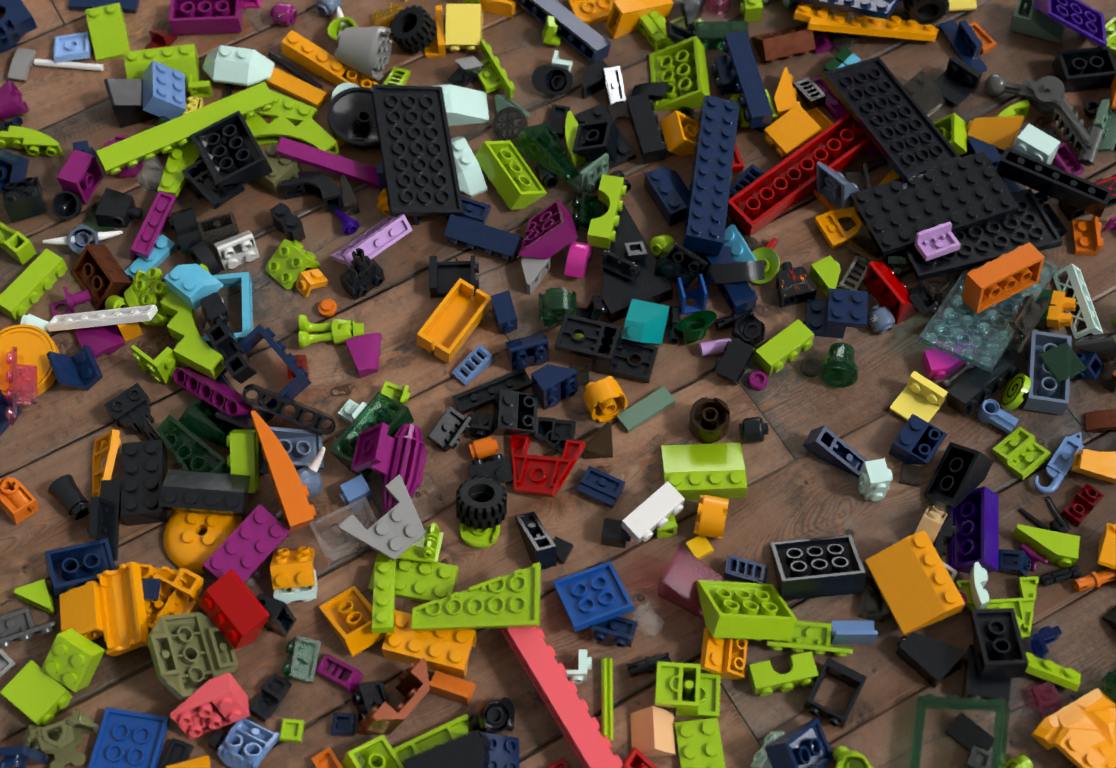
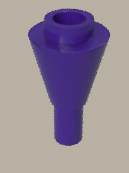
M341 209L334 210L345 235L354 234L359 228V222L344 214Z

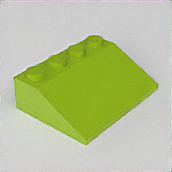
M697 36L649 54L651 82H662L669 85L666 97L661 101L653 102L654 110L666 111L678 110L681 107H689L691 109L701 107L704 96H710L705 47Z
M741 443L661 445L663 485L669 481L685 500H700V494L727 499L746 497L747 480Z
M697 580L696 585L705 625L712 637L717 639L790 641L797 618L773 584Z

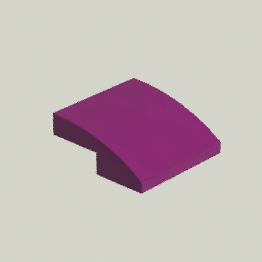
M117 324L74 330L81 348L84 345L90 346L95 359L106 352L112 354L126 344Z

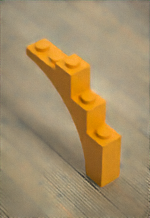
M1087 449L1076 451L1071 471L1116 484V451L1098 452Z

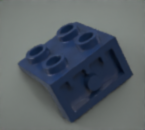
M84 345L73 356L51 351L47 353L49 364L60 385L89 390L103 377L90 346Z
M482 733L487 735L491 745L488 748L490 753L489 768H520L519 739L517 737Z

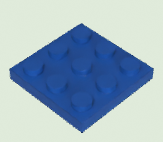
M611 561L553 581L557 595L575 632L634 611V605Z
M106 707L88 768H157L170 724V718Z

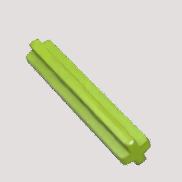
M602 658V737L606 735L610 742L613 741L612 658Z

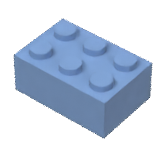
M152 60L143 73V110L168 121L180 117L186 110L185 74Z

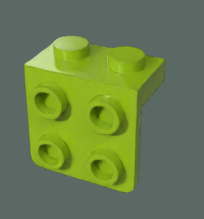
M284 239L265 266V271L288 290H291L296 284L300 272L305 271L307 267L317 269L320 266L316 256L310 251H305L303 249L304 245L297 240L293 242Z
M135 345L130 347L133 352L132 357L138 362L137 366L144 372H150L151 377L158 383L161 381L168 385L173 380L174 370L181 367L173 350L168 346L154 360Z

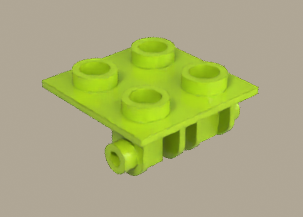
M431 523L427 526L425 535L397 559L438 564L444 532H439L438 525Z

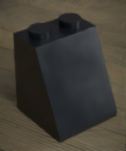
M104 79L120 129L158 117L143 110V79Z

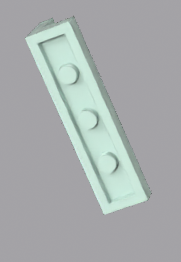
M1071 263L1052 273L1057 290L1065 292L1066 295L1069 288L1073 289L1074 294L1072 298L1078 301L1076 305H1079L1080 310L1077 316L1073 315L1075 321L1073 319L1070 326L1074 338L1079 339L1089 333L1093 335L1103 334L1081 270ZM1068 273L1069 277L1066 283H1061L1059 277ZM1080 320L1084 321L1087 328L1078 332L1077 326Z

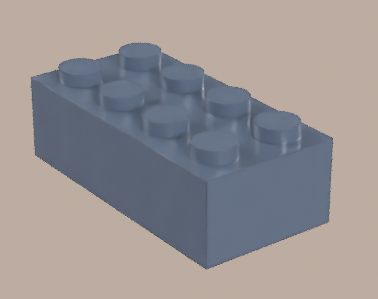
M1031 331L1026 345L1025 375L1030 378L1031 386L1027 394L1024 393L1023 409L1059 415L1064 414L1069 405L1072 336Z

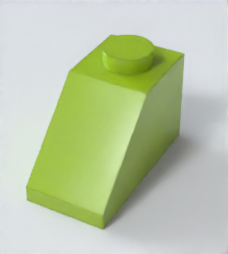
M831 255L811 264L809 275L826 298L829 288L836 289L841 267L836 260L834 261Z

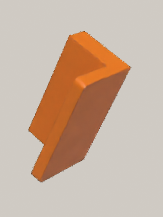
M435 670L432 680L429 681L430 690L428 692L469 706L476 684Z

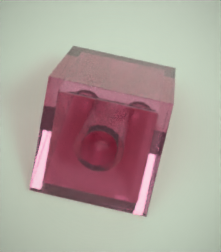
M679 546L659 579L658 596L702 619L703 612L696 585L697 580L722 581L723 577L685 548Z

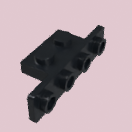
M119 479L102 480L100 497H91V502L88 506L90 514L87 526L88 538L94 540L108 538L114 561L118 560L122 481Z

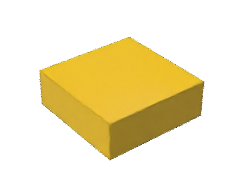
M698 535L685 543L686 548L696 562L714 552V548L705 536Z

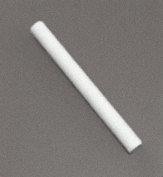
M34 59L35 66L92 71L104 70L103 64L69 61L55 63L54 60Z

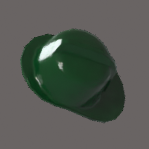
M698 311L680 323H676L675 328L680 331L684 343L689 345L705 337L707 326L712 324L717 316L713 311Z

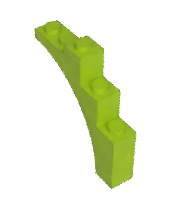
M257 113L250 119H244L259 146L270 145L272 142L278 145L281 137L335 155L339 153L337 141L311 117L300 122L297 126L291 123L283 114L273 119L269 124Z
M203 264L199 265L208 273H210L207 266ZM169 291L163 296L160 303L164 312L173 317L170 319L167 328L171 337L179 340L173 350L177 360L216 380L225 368L223 356L213 350L201 338L197 328V310H193Z

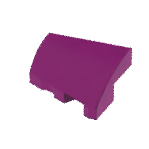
M370 333L345 340L360 378L378 372L382 340L381 333Z

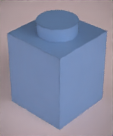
M362 474L340 485L342 493L339 496L344 505L348 503L351 510L373 499L371 490Z

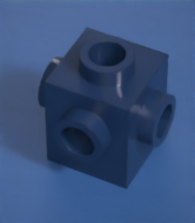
M1076 352L1070 364V371L1076 380H1096L1104 368V364L1096 352Z

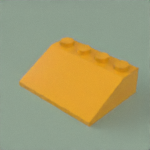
M925 530L910 535L865 560L866 566L903 635L960 613L965 605Z

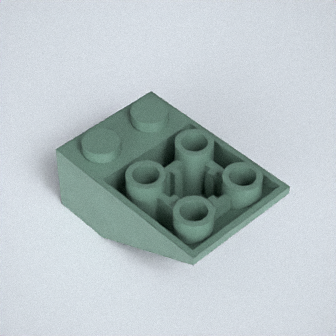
M1017 0L1009 30L1060 43L1065 25L1051 19L1044 13L1038 12L1034 8V0Z

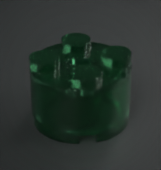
M550 288L546 290L545 294L542 295L541 292L538 295L539 319L544 322V326L552 327L555 323H562L565 314L577 316V296L573 290L570 293L567 288Z

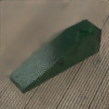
M547 123L522 128L514 142V145L521 154L565 180L579 176L574 163L565 154V147L560 146L558 142L560 138Z
M198 399L189 403L178 420L184 428L199 437L230 450V447H227V436L237 428L220 422L215 416L216 412L220 410L204 400Z

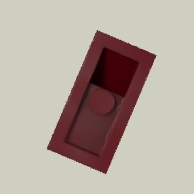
M150 30L149 33L152 40L145 49L170 47L177 39V36L163 30Z

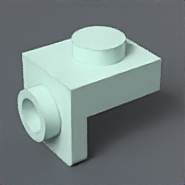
M579 649V670H566L568 681L572 680L574 684L587 681V670H591V657H587V649Z

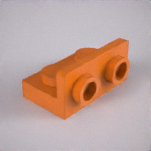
M1093 215L1091 221L1072 220L1071 233L1074 255L1097 256L1099 250L1103 248L1104 240L1100 236L1102 224L1097 216Z

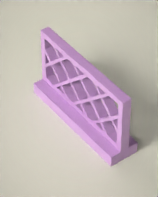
M404 214L397 217L387 216L330 256L333 261L345 264L350 269L351 261L353 260V250L356 252L355 249L361 248L364 251V255L372 259L413 229Z

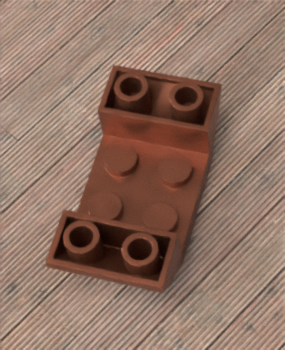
M424 658L418 663L413 661L398 678L401 682L397 685L396 689L405 697L398 704L397 708L394 710L386 702L380 707L375 705L361 720L360 724L363 726L358 730L360 735H390L430 690L427 662Z

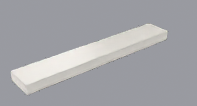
M153 304L55 315L48 323L47 329L49 332L151 321L158 309Z

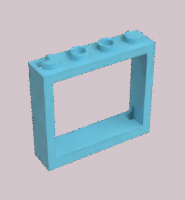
M249 272L212 275L223 284L222 288L242 286V332L233 333L238 342H240L253 330L252 280ZM201 336L213 350H217L213 347L207 336Z

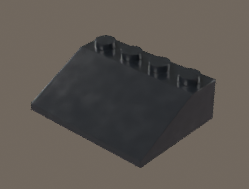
M240 111L190 135L217 186L255 181L273 172Z
M851 534L770 542L777 586L784 601L865 592L866 572Z

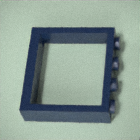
M259 324L239 343L246 354L262 339L269 343L296 375L278 394L294 399L312 383L307 378L308 373L302 366L299 368L296 365L298 360L291 353L287 354L285 352L287 347L280 340L276 341L274 339L275 333L269 327L265 329ZM225 367L216 379L237 391L223 375L228 371ZM272 398L266 405L273 406L276 400ZM261 409L257 412L265 423L275 416Z

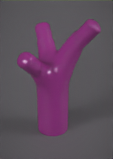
M1026 543L1020 546V549L1031 560L1032 571H1036L1037 562L1048 563L1046 558L1038 555Z

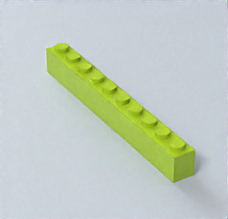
M262 82L96 151V155L105 174L115 175L121 172L122 168L127 166L132 168L138 165L139 161L144 159L149 161L155 158V155L158 153L166 154L172 151V148L179 145V147L187 145L192 140L190 135L237 111H240L243 118L246 119L254 117L255 113L259 111H269L274 105V99L266 82Z

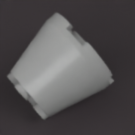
M383 26L346 27L338 33L337 40L339 45L335 50V59L371 79L381 80L383 77L381 72L385 66H388L391 55L392 40L389 38L391 29Z

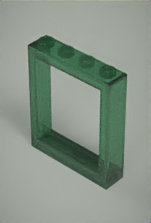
M925 694V696L917 697L910 768H920L926 708L996 712L991 768H1005L1010 707L1006 700L999 697L981 699L977 696L959 698L956 695L938 697L934 694Z

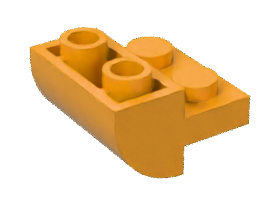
M705 627L700 660L701 669L712 674H719L721 679L725 680L744 678L748 639H717L712 637L707 627Z

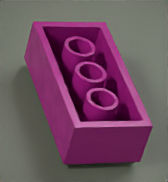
M171 0L169 23L173 35L242 32L243 1Z
M259 504L203 564L202 570L216 582L225 573L233 569L241 580L246 583L289 536L291 531Z

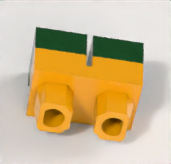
M1042 289L1035 314L1036 330L1054 327L1055 330L1060 331L1061 326H1071L1073 315L1071 313H1064V311H1075L1076 299L1066 297L1063 291Z

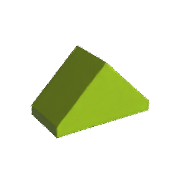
M45 579L14 590L13 593L20 601L54 616L57 613L51 587Z

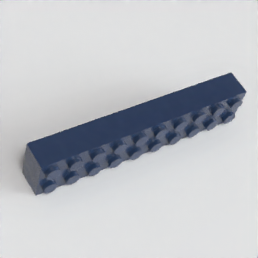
M708 95L704 96L699 112L682 246L690 251L719 256L724 243L740 103Z

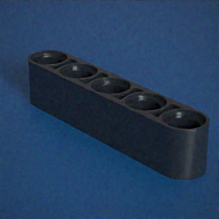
M248 384L243 389L244 401L253 407L325 435L333 433L336 428L334 418L328 413L255 384ZM255 390L258 394L254 399H250L246 396L248 391ZM268 398H274L276 403L273 406H267L265 401ZM287 405L295 407V410L290 414L284 412V408ZM305 413H312L313 418L310 421L302 419ZM324 420L332 422L328 428L321 427V423Z

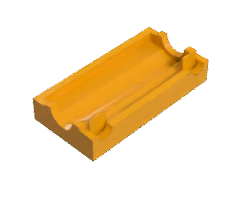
M132 561L119 565L120 568L117 570H105L97 575L101 585L98 588L104 640L108 648L106 654L114 657L148 644L147 637L149 632L140 564Z

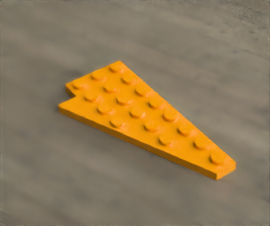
M804 3L799 4L793 18L807 22L808 30L935 42L939 31L933 25L918 24L917 21L903 20L899 16H889L888 19H882Z

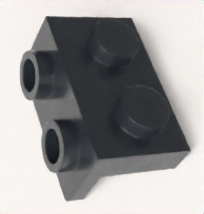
M449 406L429 433L427 439L445 452L451 448L455 449L460 442L458 438L461 433L465 434L470 428L471 424L469 422L472 417H464L453 407Z
M502 454L493 455L491 460L483 461V458L471 461V465H468L471 480L474 477H485L487 479L493 478L494 481H499L500 483L513 481L509 459L507 456L503 457Z

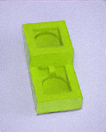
M1028 100L1015 103L1003 110L998 116L1022 115L1025 117L1027 116L1030 103Z

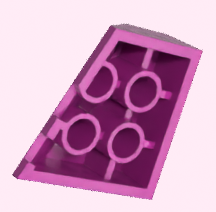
M557 199L528 220L525 230L527 237L522 240L524 247L520 249L519 255L548 259L576 241L578 236L572 215L560 199Z

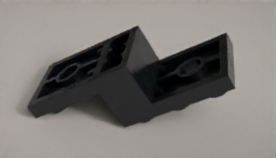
M199 158L197 162L182 171L186 182L185 186L197 199L203 197L214 210L245 190L242 183L223 185L217 189L218 186L203 158Z
M568 314L564 315L555 343V350L591 358L593 371L649 383L658 353V347L621 339V326ZM576 333L584 335L582 339H576L573 336ZM638 358L640 362L633 364L630 362V359Z

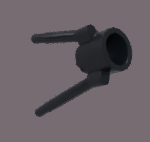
M1047 496L1045 501L1055 516V519L1049 523L1050 528L1024 509L1019 508L1022 514L1042 529L1067 533L1071 530L1049 496Z

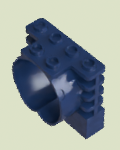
M0 0V13L5 14L0 19V53L12 49L24 34L37 28L33 16L21 0Z

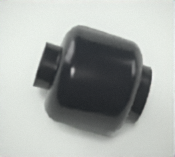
M761 417L744 418L742 423L739 424L740 439H744L747 444L763 442L765 435H769L768 423H764Z

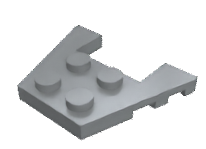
M400 474L385 486V489L398 504L368 530L353 514L338 526L339 530L350 534L353 538L369 545L372 549L393 561L426 533Z

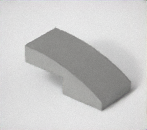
M18 48L16 50L8 73L10 80L27 82L29 69L33 67L36 51L25 48Z

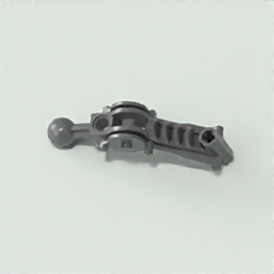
M992 74L986 79L984 88L989 95L1000 96L1004 92L1019 95L1020 102L1028 100L1030 104L1035 105L1040 113L1053 114V122L1056 123L1058 121L1059 130L1063 127V135L1065 137L1067 134L1069 135L1068 142L1070 144L1072 141L1074 142V150H1080L1078 163L1084 166L1094 165L1104 130L1095 126L1088 127L1087 131L1085 130L1083 119L1079 122V114L1077 112L1073 114L1074 107L1072 105L1068 107L1065 87L1060 79L1054 76H1045L1038 81L1024 78L1022 85L1007 82L1000 74Z

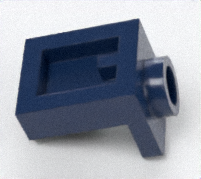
M999 549L998 572L1019 573L1022 577H1027V571L1031 568V560L1022 550Z

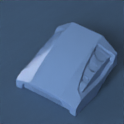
M246 718L241 719L230 729L225 740L219 746L217 755L225 765L231 768H258L266 754L278 741L280 733H274Z

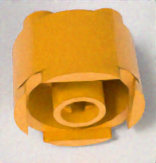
M607 376L595 383L590 382L584 387L585 392L582 399L592 419L595 421L596 419L599 422L611 421L620 414L619 411L622 409L625 411L628 406L625 394L612 376Z
M700 494L694 534L722 539L729 499Z

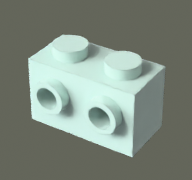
M885 458L864 462L858 488L860 494H863L865 501H880L885 498L887 490H889L893 476L891 469L887 468Z

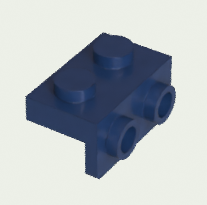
M618 616L599 624L591 625L590 637H593L598 642H612L614 645L622 648L626 646L631 647L638 621Z

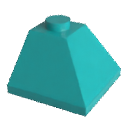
M632 298L625 320L622 339L641 343L662 344L670 306Z

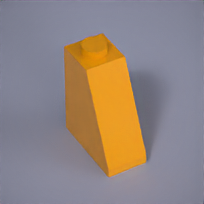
M1024 116L976 117L973 121L970 120L967 126V131H969L967 135L1006 150L1007 147H1012Z

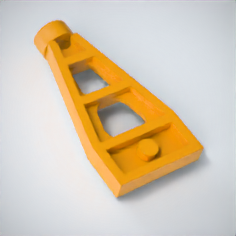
M854 207L831 210L815 217L814 220L832 249L853 240L863 223L857 216L858 213ZM850 217L856 225L849 231H844L838 222L840 218Z
M111 429L94 441L92 497H100L102 480H111L117 450L121 443L119 430ZM106 456L105 465L101 468V459Z

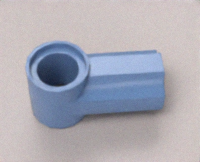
M993 399L985 400L977 412L979 421L985 424L991 423L1009 435L1019 421L1018 418L1001 409L998 402Z

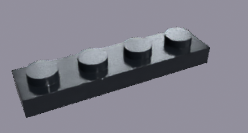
M522 368L452 396L458 412L464 415L494 403V396L499 390L521 392L531 388L532 382L525 369Z

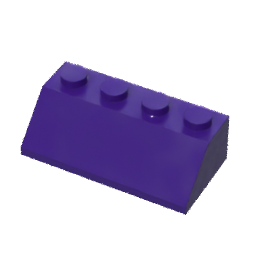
M983 486L974 489L956 508L950 506L949 517H953L952 524L956 525L955 537H951L949 542V566L960 573H970L975 562H979L987 573L999 571V495Z

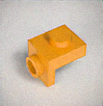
M318 268L300 272L295 287L304 297H309L312 289L326 286L329 280Z

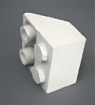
M249 230L214 243L217 255L225 271L260 257L254 236Z

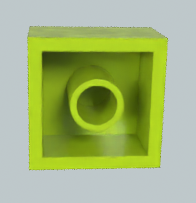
M70 628L57 634L41 671L72 691L77 692L90 684L105 649Z

